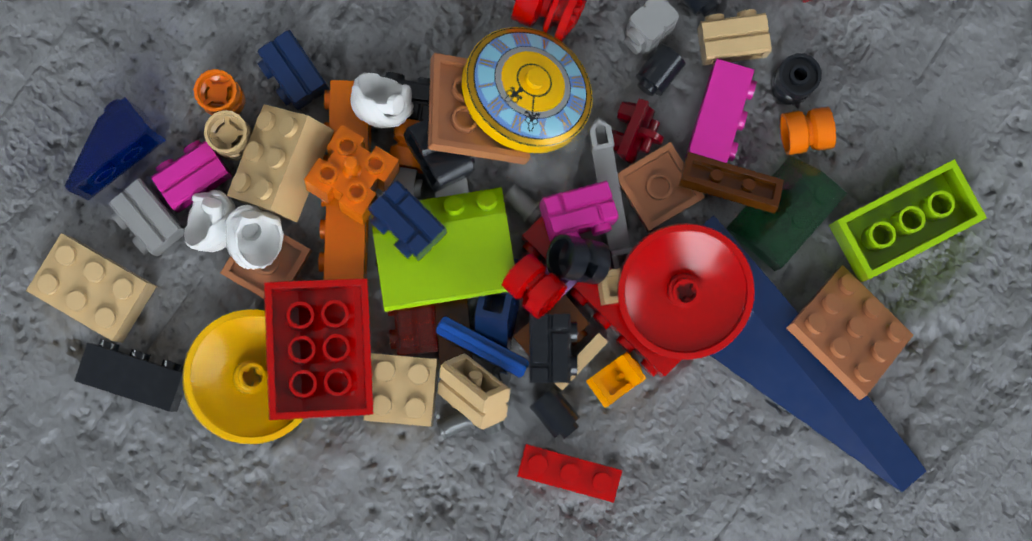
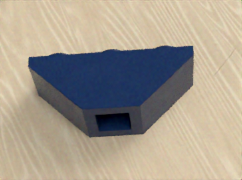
M514 259V264L520 261V259ZM508 292L479 296L475 312V332L510 350L521 298L515 299Z

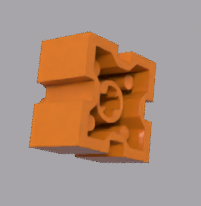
M341 125L327 145L329 159L326 162L318 158L305 177L304 182L307 191L326 203L330 204L333 198L339 200L340 211L364 225L371 215L368 208L377 200V189L385 192L399 173V159L377 146L371 153L366 149L365 138Z

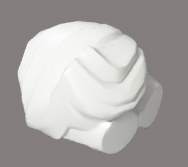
M362 73L355 78L350 98L351 107L355 115L365 123L376 128L397 127L405 123L406 119L412 115L414 108L413 102H411L412 91L410 86L406 84L401 85L393 79L380 76L378 73Z
M220 190L193 194V205L188 214L187 226L184 228L185 243L191 249L204 252H216L226 247V219L236 209L234 202Z
M253 205L239 206L226 219V247L229 255L239 266L246 269H264L266 266L271 265L282 249L284 233L281 226V218L272 212L262 211Z

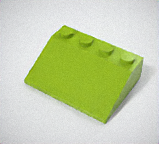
M502 187L418 200L447 230V234L419 261L413 255L408 259L403 256L393 245L397 239L389 231L383 235L372 224L385 312L507 292L501 284L515 264Z

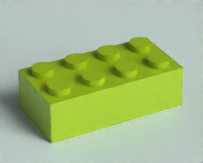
M954 159L829 224V227L857 279L860 282H864L983 221L987 217Z

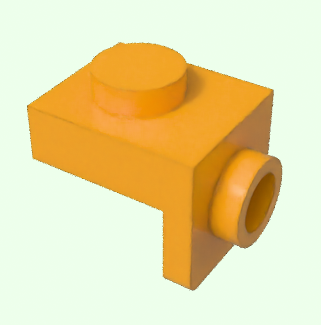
M625 352L587 379L586 382L604 408H606L643 382L646 377L642 372L640 364L628 352Z

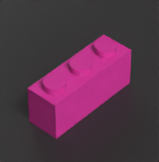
M720 59L715 60L686 156L690 152L725 163L734 161L739 143L734 142L736 131L743 130L748 112L743 111L746 99H752L757 81L752 80L754 69Z

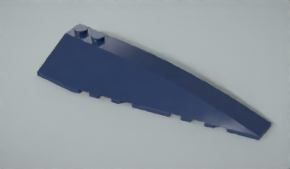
M713 215L703 226L722 233L742 251L753 274L755 294L750 317L741 333L728 346L709 356L723 364L738 377L740 376L794 417L810 426L818 434L827 438L838 446L839 449L855 458L898 491H905L927 471L870 398L866 396L858 400L787 329L788 325L799 313Z

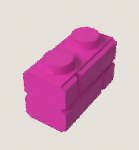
M200 140L192 142L184 148L183 152L185 154L175 161L168 159L156 167L157 173L151 176V179L169 206L178 213L193 204V194L209 193V191L214 190L233 177L219 154L208 145L206 140L202 143Z
M607 181L546 196L539 203L541 215L551 242L559 235L580 237L579 234L592 231L593 236L601 235L611 231V225H614L618 220V212Z

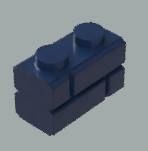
M290 30L285 31L276 37L274 41H270L258 49L257 52L262 60L257 64L268 80L273 76L280 85L275 90L286 106L292 103L296 110H300L312 102L313 99L324 94L325 90H329L328 85Z
M398 180L368 208L374 216L369 221L383 235L389 231L397 239L393 245L407 259L413 255L418 261L421 260L447 234L446 227Z

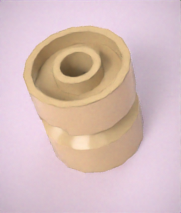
M223 110L214 113L209 117L204 127L206 142L214 151L227 160L237 161L242 159L253 129L239 114L233 111Z

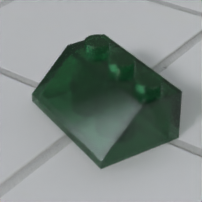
M791 155L772 175L784 180L779 207L775 214L745 206L726 227L731 234L774 271L783 268L847 194L825 173Z

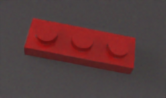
M526 444L517 476L614 503L623 470Z

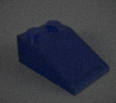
M126 97L110 102L104 108L105 113L98 117L65 184L69 192L89 201L166 141L145 113Z

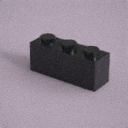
M100 339L99 344L87 343L74 380L75 382L169 412L178 411L184 394L181 364L163 359L162 364L149 361L150 354L131 349L130 354L118 351L119 344Z

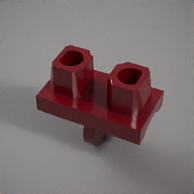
M640 98L637 103L623 101L620 105L617 118L621 122L628 123L625 133L612 129L613 151L630 164L635 163L639 151L648 153L652 144L662 145L664 137L657 133L660 122L653 119L656 111L649 107L648 101Z

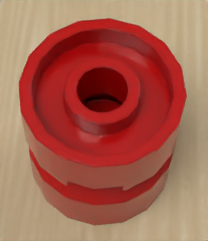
M531 253L523 257L511 268L501 285L515 299L522 298L523 307L536 319H539L556 305L566 292L567 286L554 273L546 274V266Z

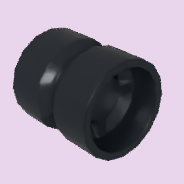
M796 53L788 56L772 76L771 90L774 96L780 102L787 105H796L804 102L819 86L822 79V70L819 63L812 56L805 53Z
M559 235L549 245L546 264L549 273H554L559 279L599 284L608 275L611 267V254L607 245L601 241L582 239L570 235Z

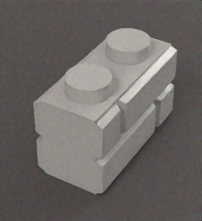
M667 0L646 1L644 7L641 6L630 16L625 32L626 39H624L626 45L635 54L640 52L643 56H648L658 47L659 43L662 44L672 35L679 18L678 12Z
M140 178L136 179L125 188V191L119 193L109 202V205L115 211L111 214V217L123 230L128 227L133 232L135 237L132 239V242L144 255L149 252L154 256H160L173 243L184 236L183 225L151 187Z

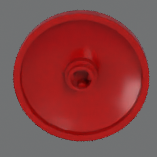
M690 223L668 225L651 232L641 239L626 257L617 285L619 309L628 329L634 337L651 351L668 358L680 360L703 358L728 346L745 327L753 308L755 294L750 265L737 245L728 237L712 228Z

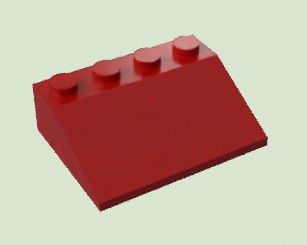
M368 278L264 282L269 421L374 415Z

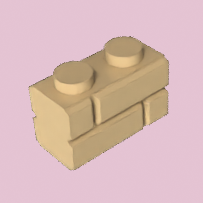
M749 9L737 13V17L724 18V14L706 16L705 21L700 22L697 30L702 65H713L716 59L736 62L767 58L772 49L768 32L767 14H757L756 10Z
M461 354L441 364L439 375L441 380L438 384V394L449 402L453 408L472 421L475 426L484 430L503 421L507 417L508 405L506 403L509 401L510 396L509 387L467 354Z

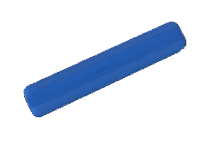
M444 316L437 325L436 333L519 378L524 375L529 366L528 359L447 316Z

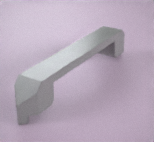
M597 117L588 128V136L597 183L608 182L612 199L618 212V220L614 225H611L612 230L606 233L612 268L618 269L622 268L632 247L630 246L613 151L612 128L604 120Z

